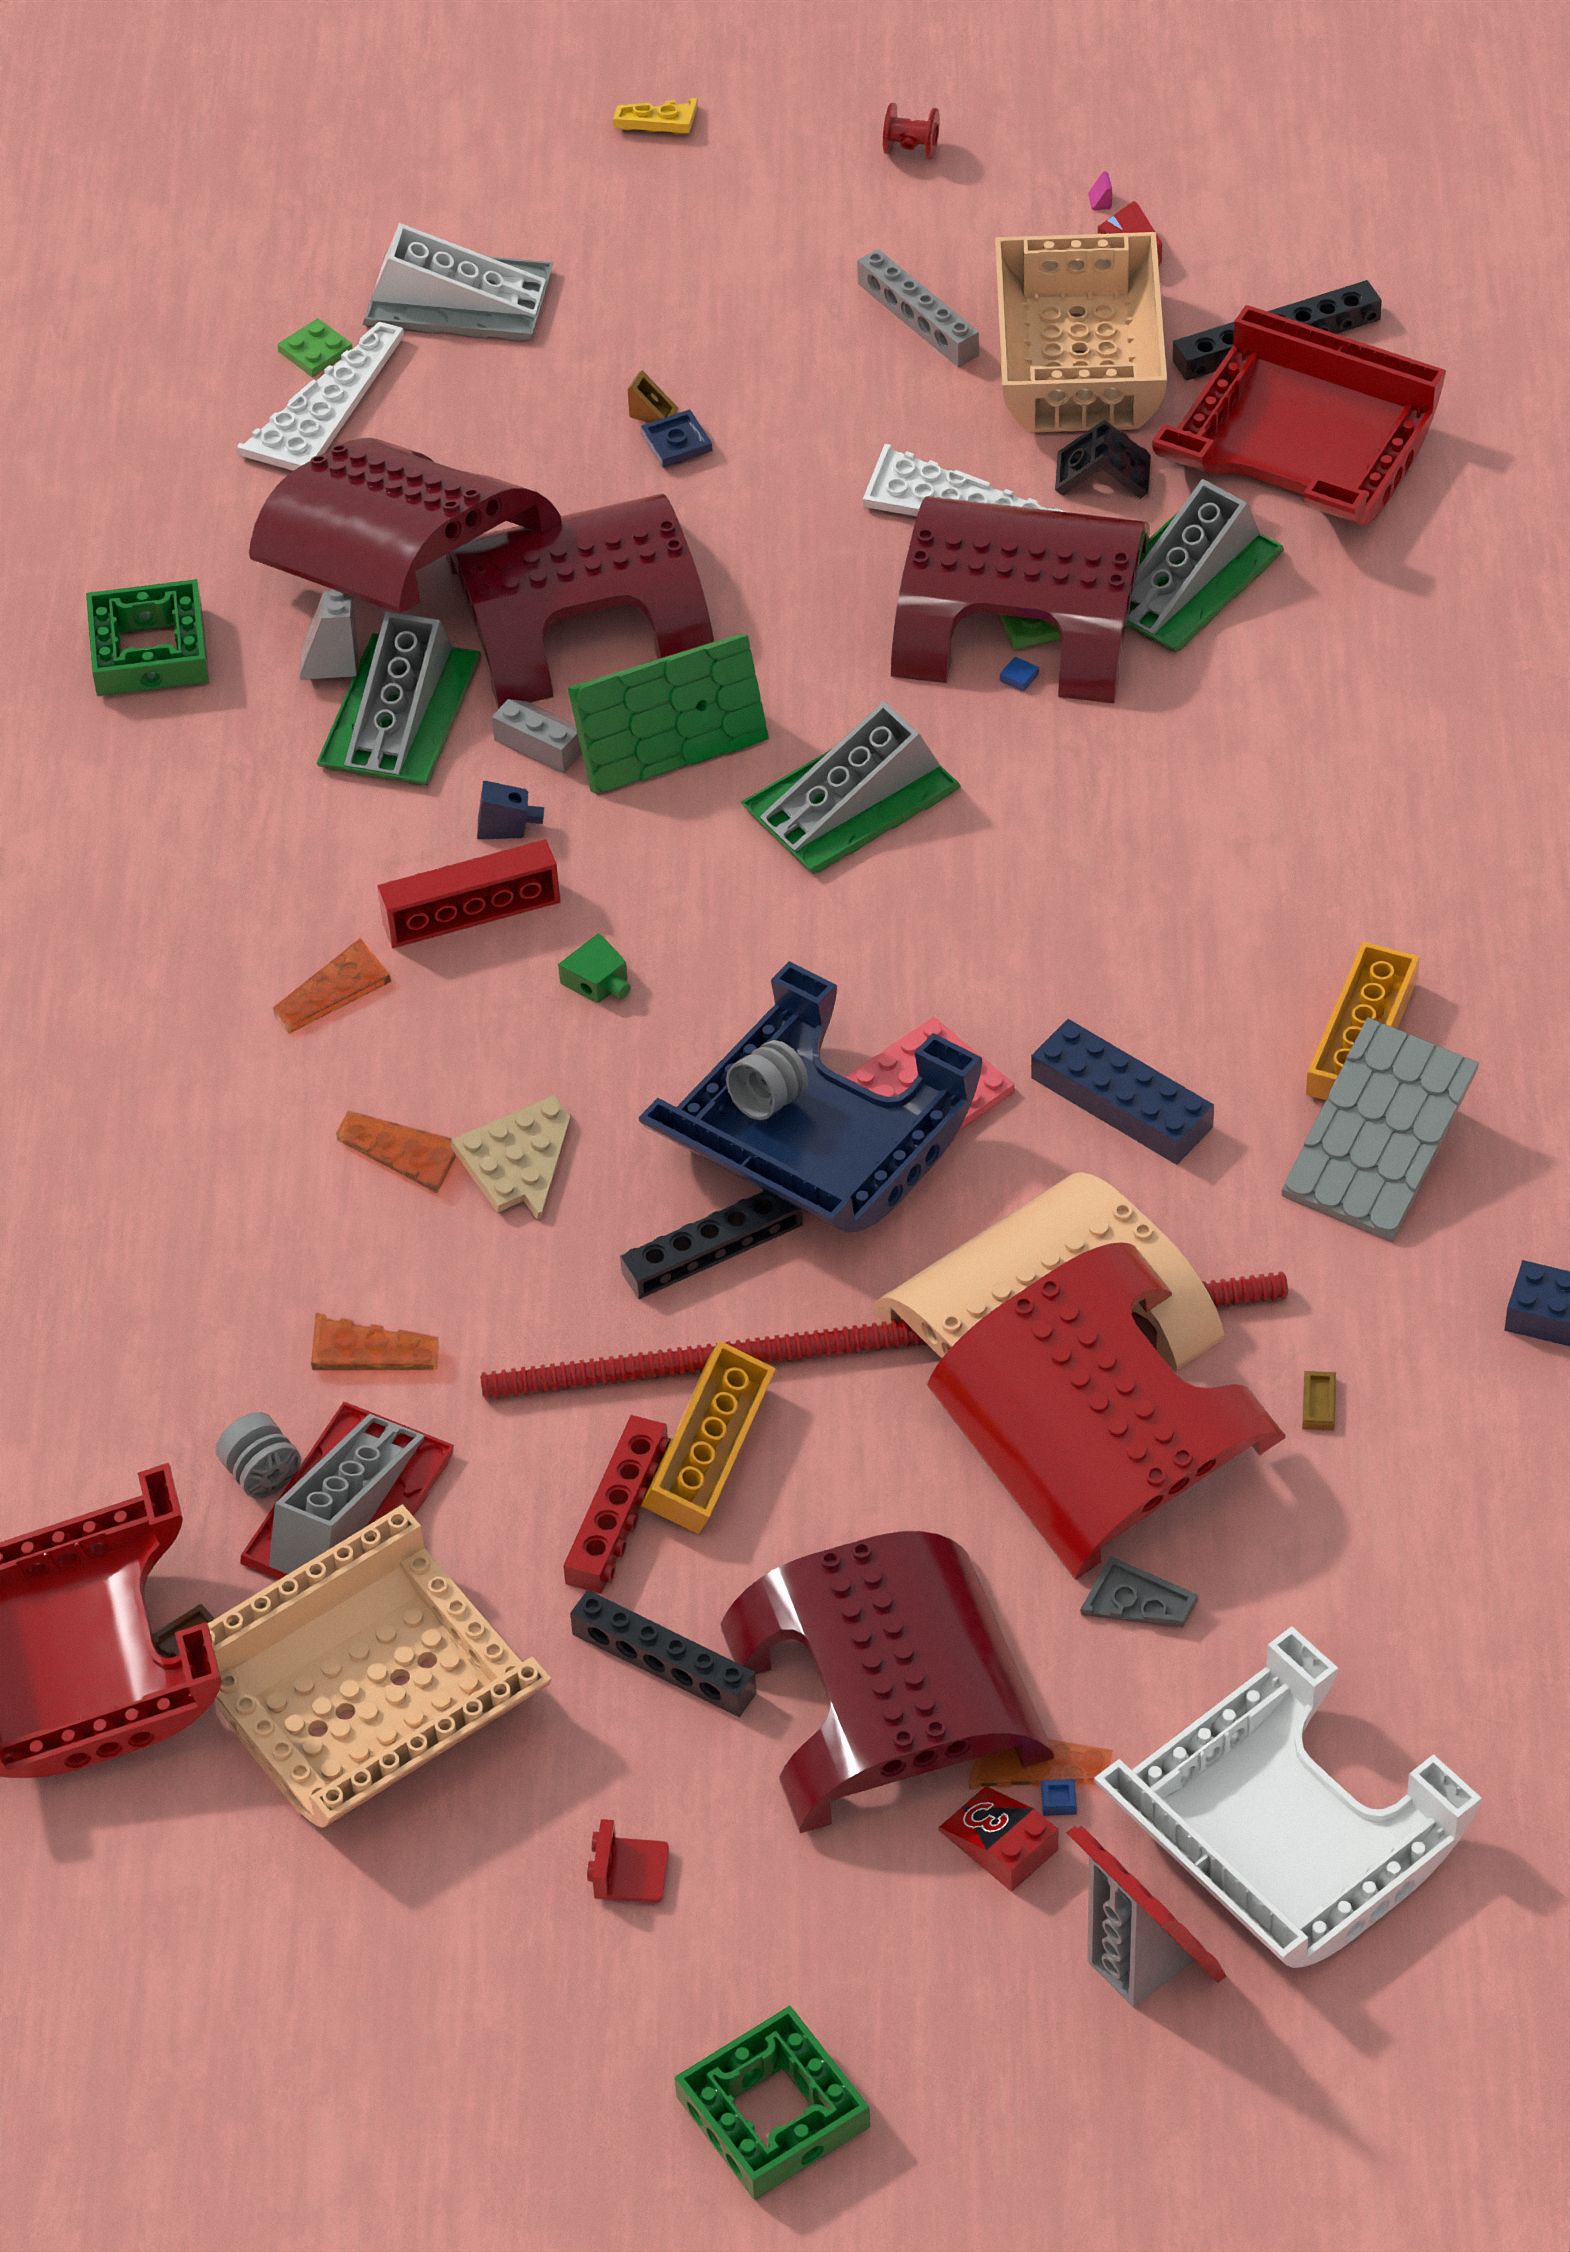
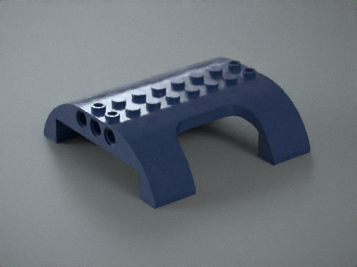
M788 961L771 979L775 1005L677 1107L657 1098L639 1116V1122L644 1127L845 1232H858L876 1224L889 1214L933 1167L953 1141L974 1098L981 1074L982 1057L932 1033L914 1052L918 1076L912 1085L900 1095L887 1097L876 1094L829 1070L822 1064L820 1049L832 1017L837 995V985ZM772 1040L784 1042L795 1050L806 1067L808 1075L807 1089L800 1097L794 1099L790 1104L784 1105L781 1110L771 1117L763 1120L750 1118L733 1102L727 1088V1072L733 1064L743 1057L750 1055L764 1043Z

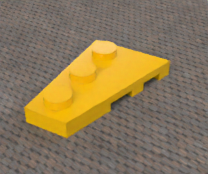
M690 98L689 103L675 104V100L665 101L664 105L654 107L650 103L618 105L613 117V128H621L627 131L636 129L647 130L648 132H672L674 134L690 133L698 108V98Z

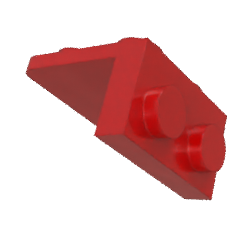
M601 1819L599 1832H593L592 1852H596L595 1861H589L587 1869V1881L593 1882L594 1898L659 1903L663 1898L669 1856L668 1843L655 1840L616 1838L614 1820Z

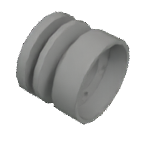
M772 1040L764 1043L750 1055L743 1057L733 1064L727 1072L726 1083L728 1092L736 1106L750 1118L763 1120L771 1117L781 1110L784 1105L790 1104L794 1099L800 1097L807 1089L808 1075L801 1057L793 1048L784 1042Z
M263 1412L250 1413L237 1419L221 1434L216 1444L215 1454L229 1473L233 1474L244 1492L254 1498L266 1497L277 1492L293 1478L300 1466L301 1456L298 1450L283 1435L270 1415Z

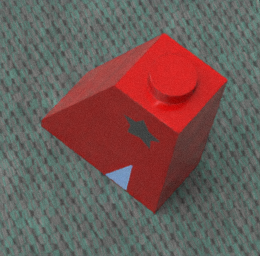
M1135 201L1098 226V234L1155 232L1142 209ZM1156 234L1159 266L1162 263V242Z

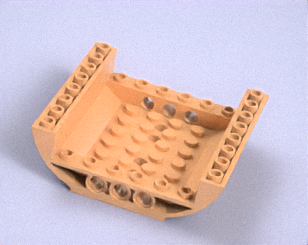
M403 1504L208 1623L222 1680L220 1690L214 1700L215 1704L228 1722L230 1729L299 1815H303L310 1822L322 1828L549 1686L552 1680L533 1656L521 1662L424 1548L421 1525ZM426 1659H432L437 1662L435 1666L428 1669L419 1666ZM399 1676L409 1678V1681L401 1686L392 1683ZM345 1710L355 1713L348 1720L337 1717L339 1713ZM318 1727L327 1730L326 1734L321 1737L310 1735L311 1731Z

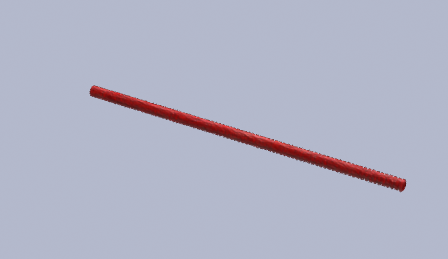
M1282 1271L1278 1272V1275L1269 1273L1266 1277L1264 1274H1259L1258 1278L1250 1275L1249 1279L1241 1276L1239 1280H1235L1233 1277L1229 1281L1220 1279L1218 1283L1215 1280H1211L1210 1284L1202 1281L1216 1308H1219V1304L1228 1307L1229 1303H1233L1236 1306L1239 1302L1248 1304V1301L1252 1300L1253 1303H1257L1258 1299H1261L1262 1302H1267L1268 1298L1275 1301L1277 1297H1281L1283 1300L1288 1296L1287 1278ZM1132 1312V1315H1136L1137 1318L1142 1317L1140 1314ZM901 1319V1323H896V1320H892L891 1324H887L884 1321L881 1325L872 1323V1326L867 1327V1324H862L861 1328L853 1325L852 1329L844 1326L843 1330H838L836 1327L828 1332V1329H823L822 1333L814 1330L813 1334L805 1331L804 1335H799L797 1332L794 1333V1336L790 1337L789 1334H784L782 1338L779 1335H775L774 1339L765 1336V1340H760L759 1337L755 1338V1341L745 1339V1342L742 1343L740 1340H736L735 1344L726 1341V1344L762 1362L768 1361V1364H773L775 1360L778 1363H782L783 1359H787L788 1362H792V1358H797L798 1361L802 1360V1357L812 1359V1356L815 1355L817 1358H821L823 1354L831 1357V1353H836L837 1356H840L841 1352H845L848 1355L851 1354V1351L860 1353L862 1349L870 1352V1348H875V1351H879L880 1347H884L887 1350L890 1346L899 1348V1345L904 1344V1347H909L910 1343H913L914 1346H918L919 1342L927 1345L903 1319ZM710 1343L706 1344V1347L703 1348L701 1345H697L695 1349L687 1346V1350H682L681 1347H678L677 1351H672L670 1348L667 1349V1352L658 1350V1353L655 1354L652 1351H648L647 1355L638 1352V1356H633L630 1353L628 1357L624 1358L623 1355H619V1358L616 1359L613 1356H609L608 1360L599 1357V1361H594L593 1358H590L589 1362L579 1360L580 1363L576 1364L574 1361H570L568 1365L560 1362V1366H555L554 1363H551L550 1367H545L543 1364L540 1365V1368L536 1369L535 1366H531V1369L528 1370L525 1367H521L520 1371L511 1368V1372H506L503 1369L501 1373L496 1374V1371H491L489 1375H486V1372H482L480 1376L482 1395L485 1400H489L490 1396L499 1399V1395H504L505 1398H508L509 1394L519 1396V1393L524 1392V1395H528L530 1391L538 1394V1390H543L544 1393H547L548 1389H553L555 1392L558 1391V1388L562 1387L563 1390H568L570 1386H573V1389H577V1385L587 1388V1384H592L595 1387L597 1383L601 1382L602 1385H607L609 1381H612V1384H616L617 1380L626 1383V1379H631L634 1382L636 1378L646 1380V1377L651 1376V1379H655L657 1375L665 1378V1374H670L671 1377H674L675 1373H680L682 1376L690 1371V1374H695L696 1370L702 1373L715 1346H711Z

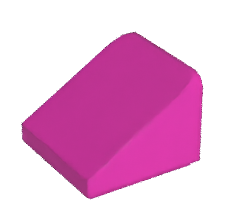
M1107 171L1102 172L1088 193L1092 210L1110 209L1112 206V185Z

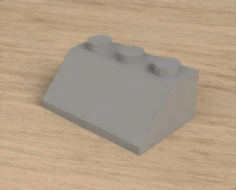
M508 699L492 716L495 741L557 771L565 773L582 754L574 723L528 701Z

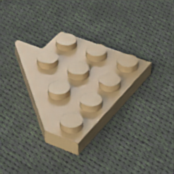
M553 1095L451 1139L450 1147L497 1213L524 1201L536 1220H539L542 1217L558 1163L570 1115L556 1096Z

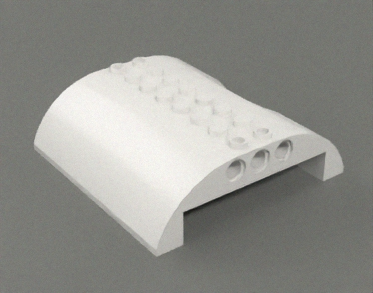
M1291 1626L1268 1644L1267 1661L1264 1669L1133 1770L1118 1759L1094 1778V1783L1284 1964L1293 1968H1299L1315 1964L1345 1947L1423 1883L1443 1862L1463 1836L1476 1815L1482 1798L1433 1754L1409 1773L1407 1794L1396 1804L1384 1809H1371L1355 1800L1318 1766L1304 1750L1302 1742L1304 1730L1332 1687L1338 1674V1667Z

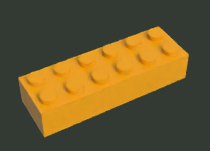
M1362 941L1308 1069L1306 1095L1327 1100L1329 1092L1346 1062V1057L1367 1017L1398 1029L1418 980L1420 956Z
M720 1340L718 1341L707 1360L641 1507L699 1535L713 1511L776 1368Z

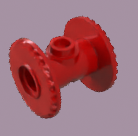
M890 103L883 127L884 154H891L894 141L900 142V146L906 150H914L919 144L925 145L926 159H932L936 152L939 137V110L932 108L928 121H911V119L898 118L896 103Z

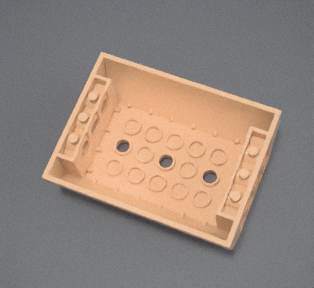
M1156 232L995 237L1002 387L1005 403L1015 420L1029 432L1089 431L1103 420L1108 421L1118 430L1139 429L1159 408L1167 386ZM1073 314H1081L1082 316L1075 317V316H1072V315H1073ZM1081 350L1084 353H1075V351Z

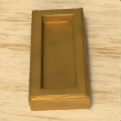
M1304 1371L1302 1429L1334 1430L1336 1372Z

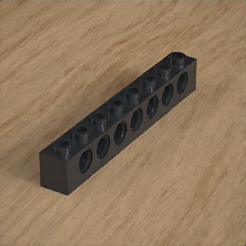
M1366 280L1267 312L1337 334L1380 320L1382 299L1369 281ZM1234 322L1173 341L1172 361L1186 381L1217 370L1233 347Z

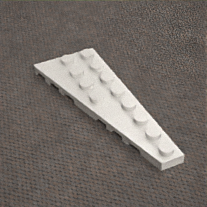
M378 322L360 338V342L355 348L349 351L346 350L341 355L342 359L334 366L329 365L325 368L323 376L317 381L313 379L288 401L287 407L284 410L269 417L270 422L261 430L259 428L255 429L252 432L253 437L245 444L239 443L237 446L238 455L294 471L309 462L312 457L324 454L403 339V328Z
M884 444L863 497V507L916 517L920 505L926 496L1065 512L1057 508L1047 509L1037 503V500L1031 498L1026 501L1013 496V491L1005 489L1004 492L990 487L989 482L961 471L942 469L938 466L937 462L932 460L927 463L916 459L911 452L907 451L903 454L895 451L890 444Z

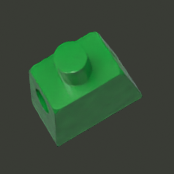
M600 933L596 934L558 964L560 984L594 1002H601L611 993L621 1000L631 990V985L626 982L628 976L625 960Z

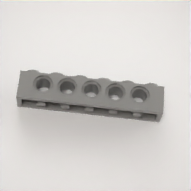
M876 249L857 260L858 285L958 368L979 356V332L883 252Z

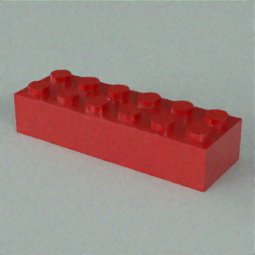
M547 839L377 885L382 922L392 949L561 903L557 864Z

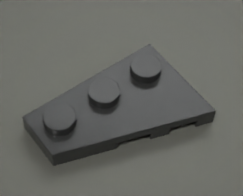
M1110 1556L1080 1611L1081 1615L1184 1627L1198 1602V1595Z

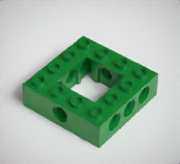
M197 579L86 593L92 674L97 696L209 682L202 603ZM175 626L174 635L177 650L173 645L164 643L158 644L156 647L140 649L132 647L121 651V632Z
M790 2005L674 2077L676 2097L754 2200L870 2128V2108ZM783 2069L811 2106L804 2109L801 2116L781 2127L779 2125L769 2133L767 2148L755 2133L753 2123L751 2121L747 2122L735 2107L734 2098Z

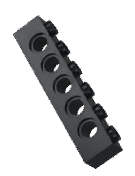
M763 1190L752 1197L741 1199L732 1206L712 1212L703 1219L694 1223H688L672 1233L659 1236L652 1242L630 1249L625 1254L620 1255L622 1275L638 1299H641L803 1226L802 1209Z
M590 1590L585 1592L570 1613L572 1634L739 1718L757 1693L755 1671Z

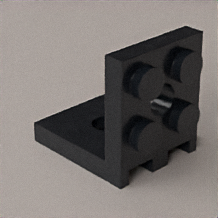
M1103 420L1058 451L1055 490L1063 496L1102 469L1141 499L1148 494L1151 455L1145 448L1133 442L1127 434L1119 431L1108 421Z

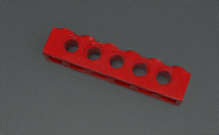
M630 1415L563 1565L565 1584L602 1594L606 1583L612 1582L616 1571V1560L618 1557H623L625 1553L627 1535L629 1531L633 1532L636 1528L638 1510L660 1466V1460L665 1455L671 1438H668L667 1424Z

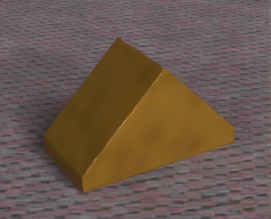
M643 370L639 371L627 389L629 416L631 418L651 423L674 415L679 409Z

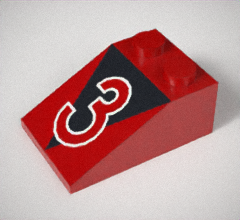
M987 1786L981 1789L939 1826V1831L1011 1892L1058 1851L1059 1829L1034 1808Z

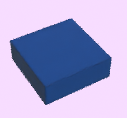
M1014 657L1000 673V681L1025 691L1039 674V667Z
M1075 1779L1041 1781L1043 1816L1077 1814Z

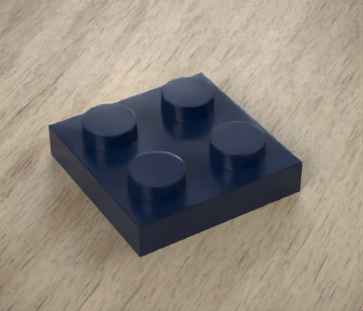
M690 409L641 426V435L662 468L713 451L712 442Z

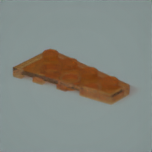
M359 938L273 1007L274 1016L290 1034L390 983V974L363 940Z
M349 1110L336 1132L338 1141L435 1193H438L456 1158V1154L450 1147L452 1138Z
M316 1313L311 1358L312 1370H437L439 1339L436 1336L401 1329L393 1332L384 1330L381 1325L371 1324L370 1327L354 1324V1320L341 1318L340 1321L327 1319L325 1314Z
M1048 1739L1054 1752L1053 1759L1023 1768L1015 1748L1012 1747L975 1758L969 1780V1790L981 1789L984 1786H997V1789L1011 1788V1785L1041 1787V1781L1075 1779V1785H1096L1094 1778L1111 1765L1113 1750Z

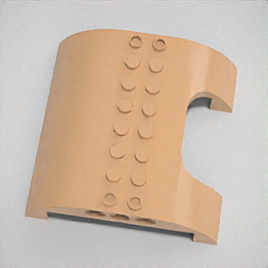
M1083 1172L1073 1173L885 1294L872 1305V1311L883 1322L886 1321L887 1324H891L892 1320H896V1323H901V1319H903L943 1358L948 1350L978 1321L1055 1268L1096 1247L1123 1242L1130 1243L1139 1250L1172 1292L1171 1297L1147 1313L1139 1303H1136L1132 1312L1147 1318L1157 1329L1156 1350L1176 1371L1225 1339L1224 1329L1216 1307L1198 1274L1185 1256L1164 1233L1118 1190L1104 1180Z

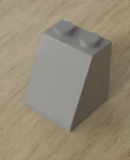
M333 589L323 592L302 646L300 680L357 676L358 641L353 596Z

